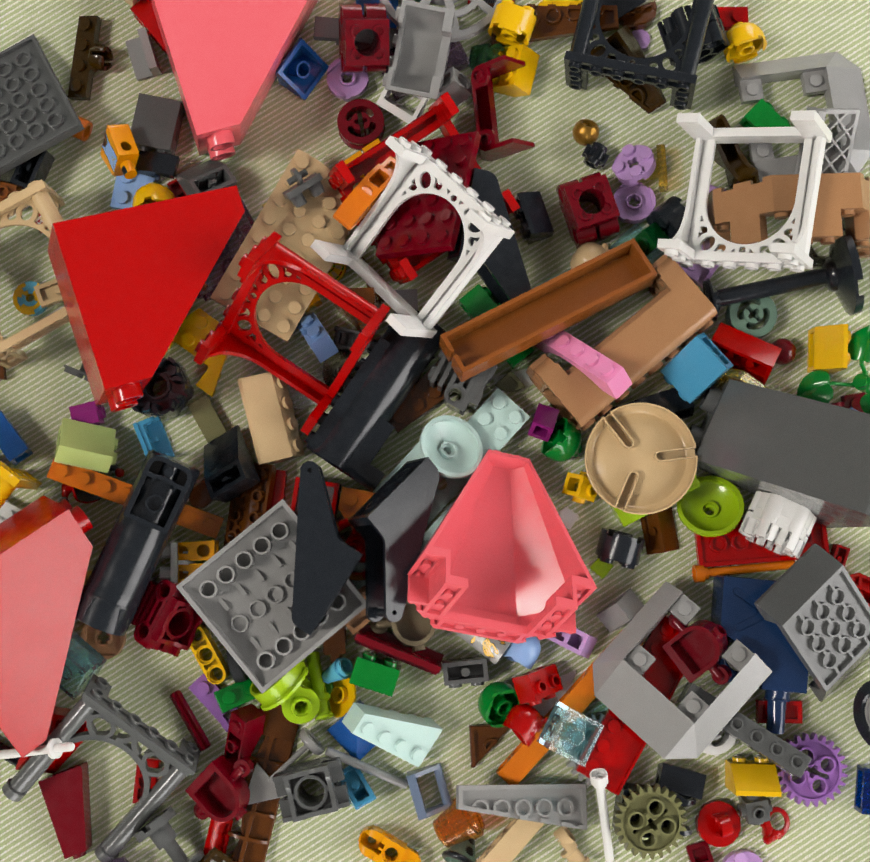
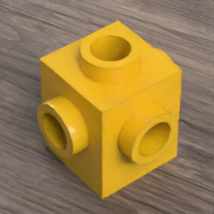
M582 471L579 474L567 473L562 493L571 496L572 501L584 504L585 501L594 503L597 493L592 487L587 473Z

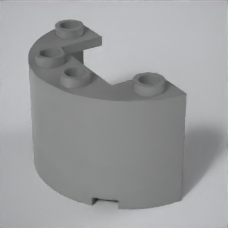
M402 0L401 6H397L395 20H398L399 24L398 34H394L392 47H395L394 56L390 55L389 71L384 73L382 86H385V90L435 100L439 98V89H442L452 38L451 28L454 25L455 10Z

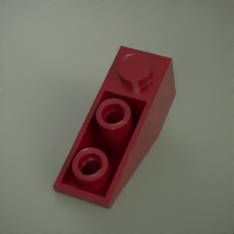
M252 703L231 711L224 756L233 766L242 757L250 758L263 734L266 714Z

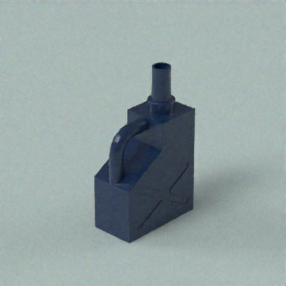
M714 576L711 622L719 624L725 629L727 641L734 643L738 639L754 654L756 653L771 669L772 673L759 687L765 690L764 699H767L766 729L773 734H784L787 702L791 701L790 692L807 694L808 671L777 624L766 621L754 605V602L776 580ZM724 659L718 662L719 665L723 664L730 668L732 677L728 682H731L739 672L733 670Z

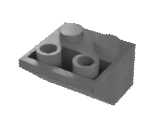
M209 160L175 175V178L187 195L235 186L237 184V180L227 165L219 161Z

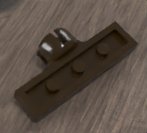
M79 16L67 96L72 101L90 100L94 74L97 71H107L113 66V63L104 62L114 60L111 49L106 47L105 44H98L102 19L98 16Z

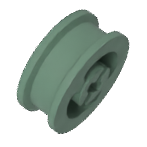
M770 297L746 301L754 304L746 307L740 313L739 319L737 310L742 303L729 305L725 314L726 325L753 335L756 338L760 339L770 332L777 321V308ZM750 313H753L754 316L750 319L748 315ZM764 314L765 321L762 328L756 330L747 328L758 323Z

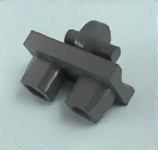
M296 168L290 170L292 177L286 181L289 186L295 182L297 184L282 192L285 199H289L296 208H299L307 203L302 194L306 189H309L313 197H317L325 192L321 183L323 178L320 173L317 174L315 172L302 179L308 175L307 170L303 169L298 172Z

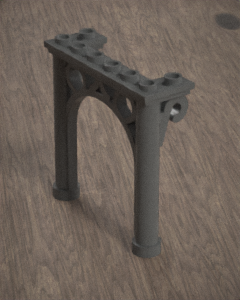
M93 674L81 696L82 698L41 745H47L48 741L52 738H59L62 743H77L85 740L103 741L124 750L137 763L144 780L143 794L95 849V855L99 861L114 862L118 858L119 852L186 776L189 777V775L193 776L195 774L201 751L195 743L188 742L184 738L181 740L179 747L174 741L167 740L160 735L156 728L149 727L142 722L138 715L124 709L120 702L110 699L108 694L112 686L103 677ZM102 718L110 724L111 729L108 731H97L93 720ZM86 721L88 731L76 733ZM117 726L127 733L122 734L118 732V735H114ZM138 741L148 748L143 756L141 754L142 748L139 746ZM48 754L31 756L18 773L3 785L2 791L4 795L12 801H21L55 759H51ZM155 756L164 762V767L160 769L148 767L146 759ZM151 777H161L151 788Z

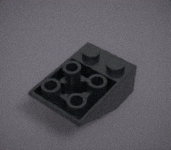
M236 425L204 446V481L211 500L227 503L261 482L239 425Z

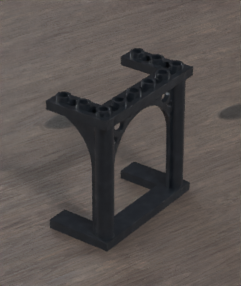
M583 0L570 51H566L564 57L566 85L575 90L587 89L588 73L596 77L602 75L609 76L617 81H622L623 79L630 80L638 85L646 83L654 85L659 89L672 88L670 106L678 110L691 109L698 76L696 72L714 0H693L688 24L681 39L668 51L648 58L627 56L614 49L605 39L600 27V11L603 0ZM593 35L598 36L599 40L593 41ZM603 46L606 49L604 54L599 57L591 55V51L595 47ZM676 51H682L679 57H682L681 60L674 54ZM609 55H612V56H615L616 59H615V60L612 59V58H609V59H608L607 57H608ZM664 59H671L675 63L676 68L674 71L663 67L662 62ZM655 63L658 65V68L649 65Z

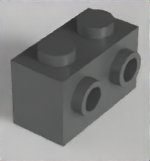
M485 656L442 660L444 686L449 685V688L462 687V684L471 683V686H479L489 681L487 658Z

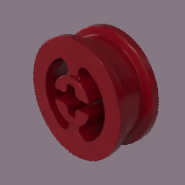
M355 99L346 103L338 114L337 125L339 135L348 147L362 151V148L377 138L380 141L382 140L385 131L384 116L381 109L374 102L367 99ZM358 113L362 114L364 137H361Z

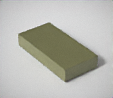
M207 395L187 405L208 443L227 432Z

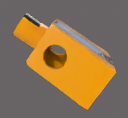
M128 124L107 125L100 155L112 175H124L126 179H133L137 176L135 168L139 151Z

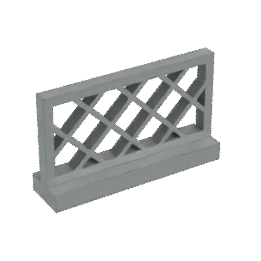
M807 107L806 110H816L824 123L826 114L832 115L834 120L827 126L830 131L837 124L841 129L834 138L832 137L831 143L825 145L823 160L826 163L822 166L821 174L828 168H830L832 173H848L860 109ZM852 114L850 123L845 127L841 120L846 115ZM845 135L847 138L846 144L840 149L837 142ZM800 143L794 174H799L804 143ZM834 146L837 153L828 159L825 153ZM841 157L842 165L836 170L832 164Z

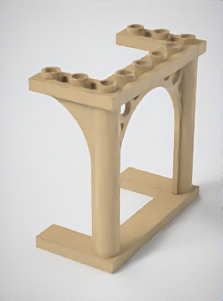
M42 179L32 181L27 185V188L12 192L8 195L7 199L0 202V229L10 226H27L41 231L50 239L52 224L64 221L59 208L66 204L62 197ZM31 206L33 208L31 218L23 220V209ZM16 214L15 219L9 220L10 216ZM38 217L43 221L42 224H36ZM66 308L59 309L7 339H4L0 332V366L10 369L28 359L25 352L20 349L70 322Z

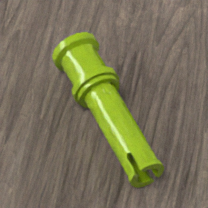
M319 651L312 652L306 657L312 689L320 701V708L315 721H323L335 717L331 711L329 701L331 695L327 692L325 682L322 679L323 670Z

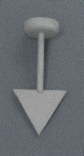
M304 727L299 733V737L304 745L271 776L264 771L258 762L256 763L249 785L250 800L248 805L285 797L286 795L277 796L272 779L274 774L286 770L307 749L315 755H320L325 751L320 741L307 728Z

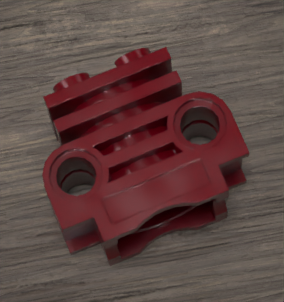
M339 3V59L341 72L361 73L363 66L365 72H386V67L390 64L389 19L386 18L385 4H364V14H362L361 4ZM364 29H371L373 31V42L371 45L363 50L356 49L354 42L357 34Z
M600 172L581 177L579 182L575 179L557 186L556 191L559 197V205L566 220L571 239L574 241L577 249L587 242H596L597 235L599 241L610 237H616L619 234L618 218L620 213L606 174L601 175ZM585 201L596 205L598 213H586L581 209L579 203Z
M166 579L159 583L150 580L139 604L138 611L131 622L132 625L136 626L134 639L146 649L160 650L178 657L181 649L189 650L194 640L195 632L203 620L177 589L178 583Z

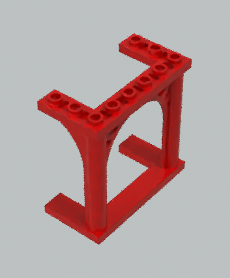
M447 91L429 107L428 112L391 136L396 138L402 136L409 142L412 140L417 143L438 128L444 137L458 135L459 133L451 119L459 112V109ZM388 138L348 164H345L343 160L340 161L329 172L328 182L334 191H339L342 196L340 198L342 203L353 191V186L361 182L363 178L360 176L363 174L366 176L378 163L382 164L389 156L396 157L395 152L385 144ZM475 161L474 168L481 169L477 161ZM509 189L501 192L508 214L520 208ZM381 232L377 235V237L374 239L370 246L374 245L377 249ZM446 251L381 259L380 262L383 265L386 264L390 269L388 273L391 279L401 285L418 277L416 273L418 270Z
M274 231L269 237L264 236L259 245L255 244L249 254L245 253L238 264L241 268L237 276L241 278L240 283L242 285L233 293L231 297L234 300L232 305L229 304L222 314L225 316L224 320L217 324L215 330H211L207 334L205 340L201 339L195 348L197 354L193 361L202 365L212 356L232 355L247 359L261 366L318 404L300 430L309 435L340 391L391 308L384 303L378 308L281 244L282 236ZM269 264L276 265L279 270V277H274L270 273ZM285 272H290L292 275L287 276ZM264 275L267 278L266 283L262 281ZM282 282H295L306 285L366 324L350 348L351 354L330 387L277 353L263 338L257 324L256 308L260 296L270 286ZM247 309L250 311L249 315L243 314ZM246 320L250 322L251 328L243 329L238 325V322Z

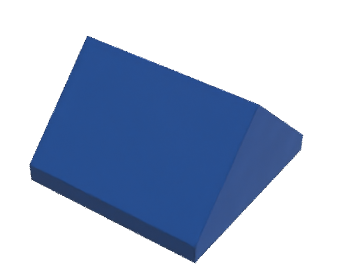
M299 38L278 67L276 76L280 85L301 99L306 100L329 66L302 38Z

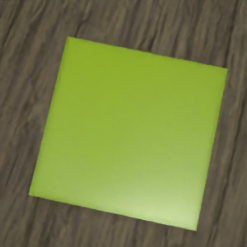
M597 558L590 569L603 579L614 566Z

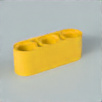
M200 624L197 629L201 631L202 637L200 640L194 639L190 649L207 680L212 684H220L228 678L230 670L208 628ZM204 648L212 651L211 659L204 658L202 654ZM215 667L222 670L223 676L221 679L213 675Z

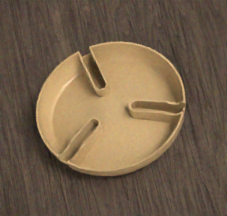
M651 403L626 404L613 409L607 416H603L591 431L585 448L586 473L596 493L612 507L631 514L645 515L657 513L676 504L691 487L698 464V455L695 456L694 449L696 448V443L687 425L670 410Z

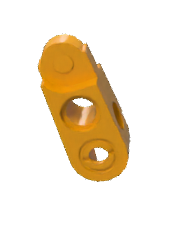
M367 826L360 833L358 841L361 853L375 862H421L417 851L378 826ZM368 837L376 839V842L370 843ZM388 848H395L398 853L391 857L385 851Z

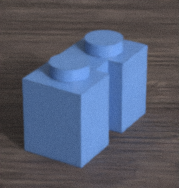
M314 312L302 317L297 327L320 363L339 352Z

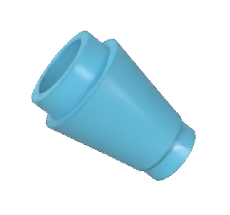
M337 658L322 673L323 681L330 684L349 678L353 671L352 662L348 658Z

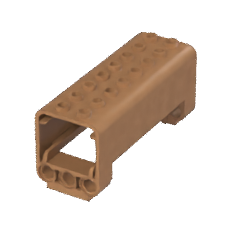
M666 255L661 256L652 264L658 274L653 284L648 287V291L654 298L593 348L625 369L632 382L630 386L632 389H635L647 379L644 376L646 373L650 376L664 365L661 362L663 359L667 362L681 351L678 347L684 348L697 336L695 332L700 334L714 323L712 318L718 314L714 305L678 263ZM545 353L533 362L526 371L532 383L553 408L559 410L558 414L562 418H567L576 424L577 430L580 428L582 431L586 430L596 422L594 419L596 415L601 417L613 407L610 403L615 401L617 404L630 393L627 389L616 400L601 390L575 366H571L567 371H564L558 362L555 364Z

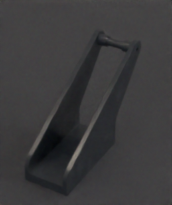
M474 168L469 187L479 194L477 198L480 201H486L495 208L494 213L498 217L501 215L511 223L497 177L490 171ZM462 220L455 249L448 251L447 260L458 262L464 245ZM471 223L470 230L475 233L479 232L480 230ZM515 234L510 239L503 238L477 271L487 288L500 304L531 290ZM472 237L470 240L471 245L474 244V240L478 241L479 238Z
M429 457L406 462L348 519L365 542L366 617L372 622H378L383 617L389 622H398L402 618L407 601V574L419 556L440 478L437 467Z
M307 461L300 468L292 621L296 627L311 635L319 626L364 554L341 539L322 468L313 461Z

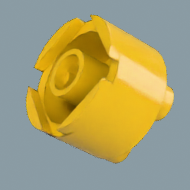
M502 0L501 3L496 5L488 28V34L491 36L493 33L497 36L496 41L507 46L519 44L528 46L537 21L534 15V8L526 5L523 7L516 5L512 0Z

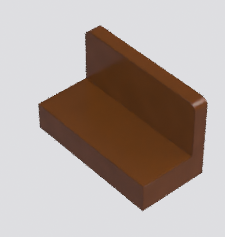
M672 507L657 513L648 514L640 519L647 555L679 549Z

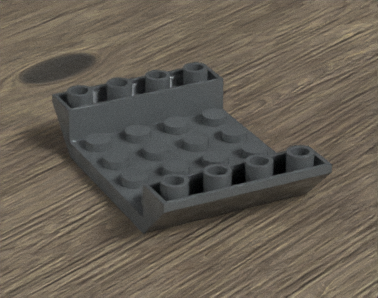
M813 544L754 602V605L766 621L777 624L813 678L809 687L821 702L870 653V607L843 564L817 544Z

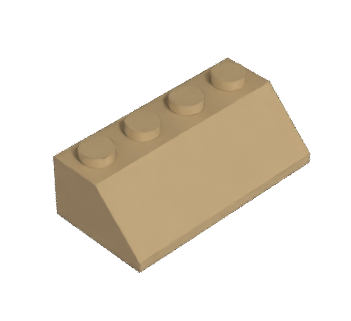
M270 372L237 379L258 464L285 462L304 456V445L300 438L298 422L293 411V402L289 395L287 383Z

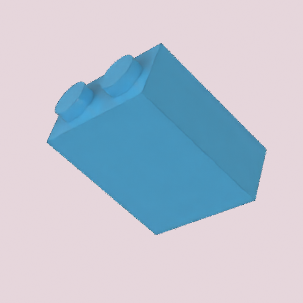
M702 333L692 339L660 372L664 375L665 381L679 391L678 394L684 401L692 403L734 365L707 335Z

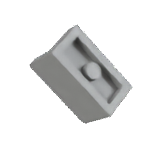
M145 27L137 29L139 37L126 41L136 79L142 81L162 75L147 29Z

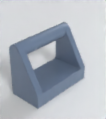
M441 763L407 772L406 778L418 820L431 817L453 807ZM434 771L443 804L426 808L418 777Z

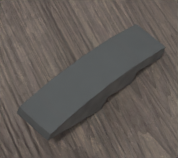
M315 16L314 40L336 41V45H339V18ZM390 27L389 52H395V47H392L393 37L395 33L398 34L399 30ZM364 29L357 34L354 43L359 50L366 49L373 42V31L371 29Z

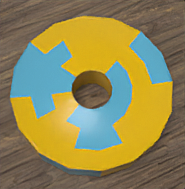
M24 282L14 291L13 303L16 309L24 315L37 316L47 309V307H41L33 288L40 285L37 282ZM33 295L34 300L29 302V297Z

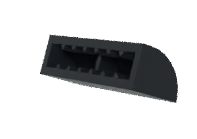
M674 387L613 407L603 416H607L613 409L626 404L651 403L670 410L682 420L693 416L695 405L693 402L684 401L679 396V391Z

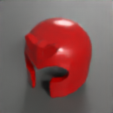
M518 704L510 710L502 725L512 729L517 738L525 746L530 747L536 739V732L539 733L548 718L543 717L536 708L529 704Z

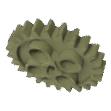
M647 782L645 789H642L637 784L636 792L629 788V797L621 795L624 803H616L620 811H613V814L618 819L613 820L612 823L617 827L614 829V832L619 836L620 844L624 843L626 851L631 849L634 856L639 853L642 859H645L648 853L653 860L655 853H658L661 858L663 857V850L671 853V845L678 848L676 839H684L680 831H687V828L682 823L687 822L688 819L682 815L686 812V809L681 806L682 801L676 798L677 795L673 791L669 792L666 786L661 789L658 783H655L652 789L651 785ZM658 801L655 808L649 809L652 802ZM639 814L636 821H630L631 816ZM670 820L667 827L661 828L664 821ZM646 833H651L647 840H642Z

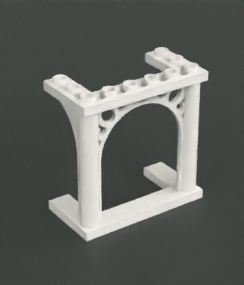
M791 111L790 121L795 127L714 128L700 113H678L676 123L696 141L687 201L679 230L672 239H658L657 248L663 251L664 255L670 256L673 261L679 262L680 266L693 267V264H701V267L714 268L715 265H723L722 267L726 269H736V266H745L744 268L747 270H758L759 267H767V270L781 271V268H790L792 272H804V269H812L814 260L809 257L825 145L826 143H831L832 132L817 111ZM804 143L795 204L784 226L773 236L753 244H736L719 236L713 229L707 212L716 144ZM702 227L707 228L706 233H703ZM791 229L790 236H793L792 240L785 235L786 231ZM714 237V245L708 250H702L703 242L707 238ZM781 239L786 243H775V241ZM720 245L726 246L724 251L722 249L717 250ZM763 247H769L770 253L766 251H763V253H761V249ZM742 248L746 249L745 252H740Z
M390 135L385 144L395 152L396 164L393 175L383 193L345 245L315 239L310 247L324 261L348 265L371 288L374 287L375 292L397 313H390L385 321L400 336L433 338L437 333V330L433 327L503 238L510 239L515 231L509 227L511 223L501 215L498 217L494 213L495 208L486 201L482 202L477 198L479 194L469 186L466 188L462 184L463 179L455 173H449L446 170L448 166L438 158L435 160L431 156L433 152L424 145L419 146L412 140L409 142L402 136L396 138ZM426 172L431 177V183L428 188H424L422 185V177ZM437 182L442 186L440 190L436 188ZM416 184V190H411V187ZM435 194L449 201L459 213L464 228V245L455 267L418 313L361 257L401 204L417 195ZM454 196L457 197L456 201H453ZM471 223H473L480 231L476 233L472 232L470 230ZM472 237L479 238L478 241L474 240V244L471 245L470 240Z

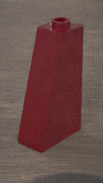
M87 761L38 781L65 859L72 856L73 859H78L86 855V851L92 846Z

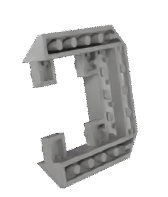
M838 52L734 65L732 67L735 87L739 89L741 105L757 103L761 99L764 100L762 84L801 79L803 96L824 93L827 108L860 109L848 173L859 172L870 158V118L861 69ZM828 114L829 123H831L834 118L831 114ZM852 114L846 115L841 120L845 127L850 123ZM838 124L831 130L833 138L841 131ZM845 135L837 142L840 149L846 144L847 138ZM749 143L748 149L751 165L758 170L760 182H763L762 177L795 173L798 155L774 158L772 143ZM834 146L825 153L828 159L837 153ZM841 157L832 164L836 170L842 165ZM828 168L823 173H832V171Z
M667 581L592 663L594 696L663 759L698 758L772 671L756 653L754 654L736 639L722 655V658L739 673L709 706L691 690L676 707L643 677V674L656 661V658L640 644L669 612L687 626L701 608L683 594V591Z

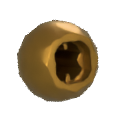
M581 119L576 122L573 128L574 140L583 146H587V144L592 145L599 137L597 123L588 119Z

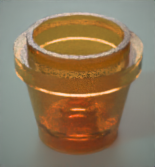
M456 798L453 799V803L433 820L434 830L439 840L447 848L470 839L477 840L484 834L485 824L481 813L456 809Z

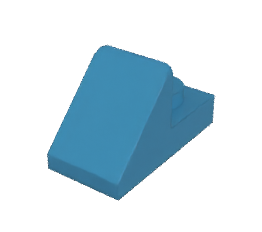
M350 765L343 769L345 779L340 782L346 781L351 805L356 810L376 799L359 769Z

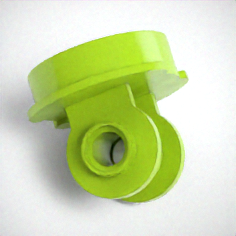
M304 659L264 693H261L252 682L250 693L261 704L263 711H268L281 705L285 718L295 724L307 723L317 715L320 701L312 689L311 681L306 677L309 670L305 667Z

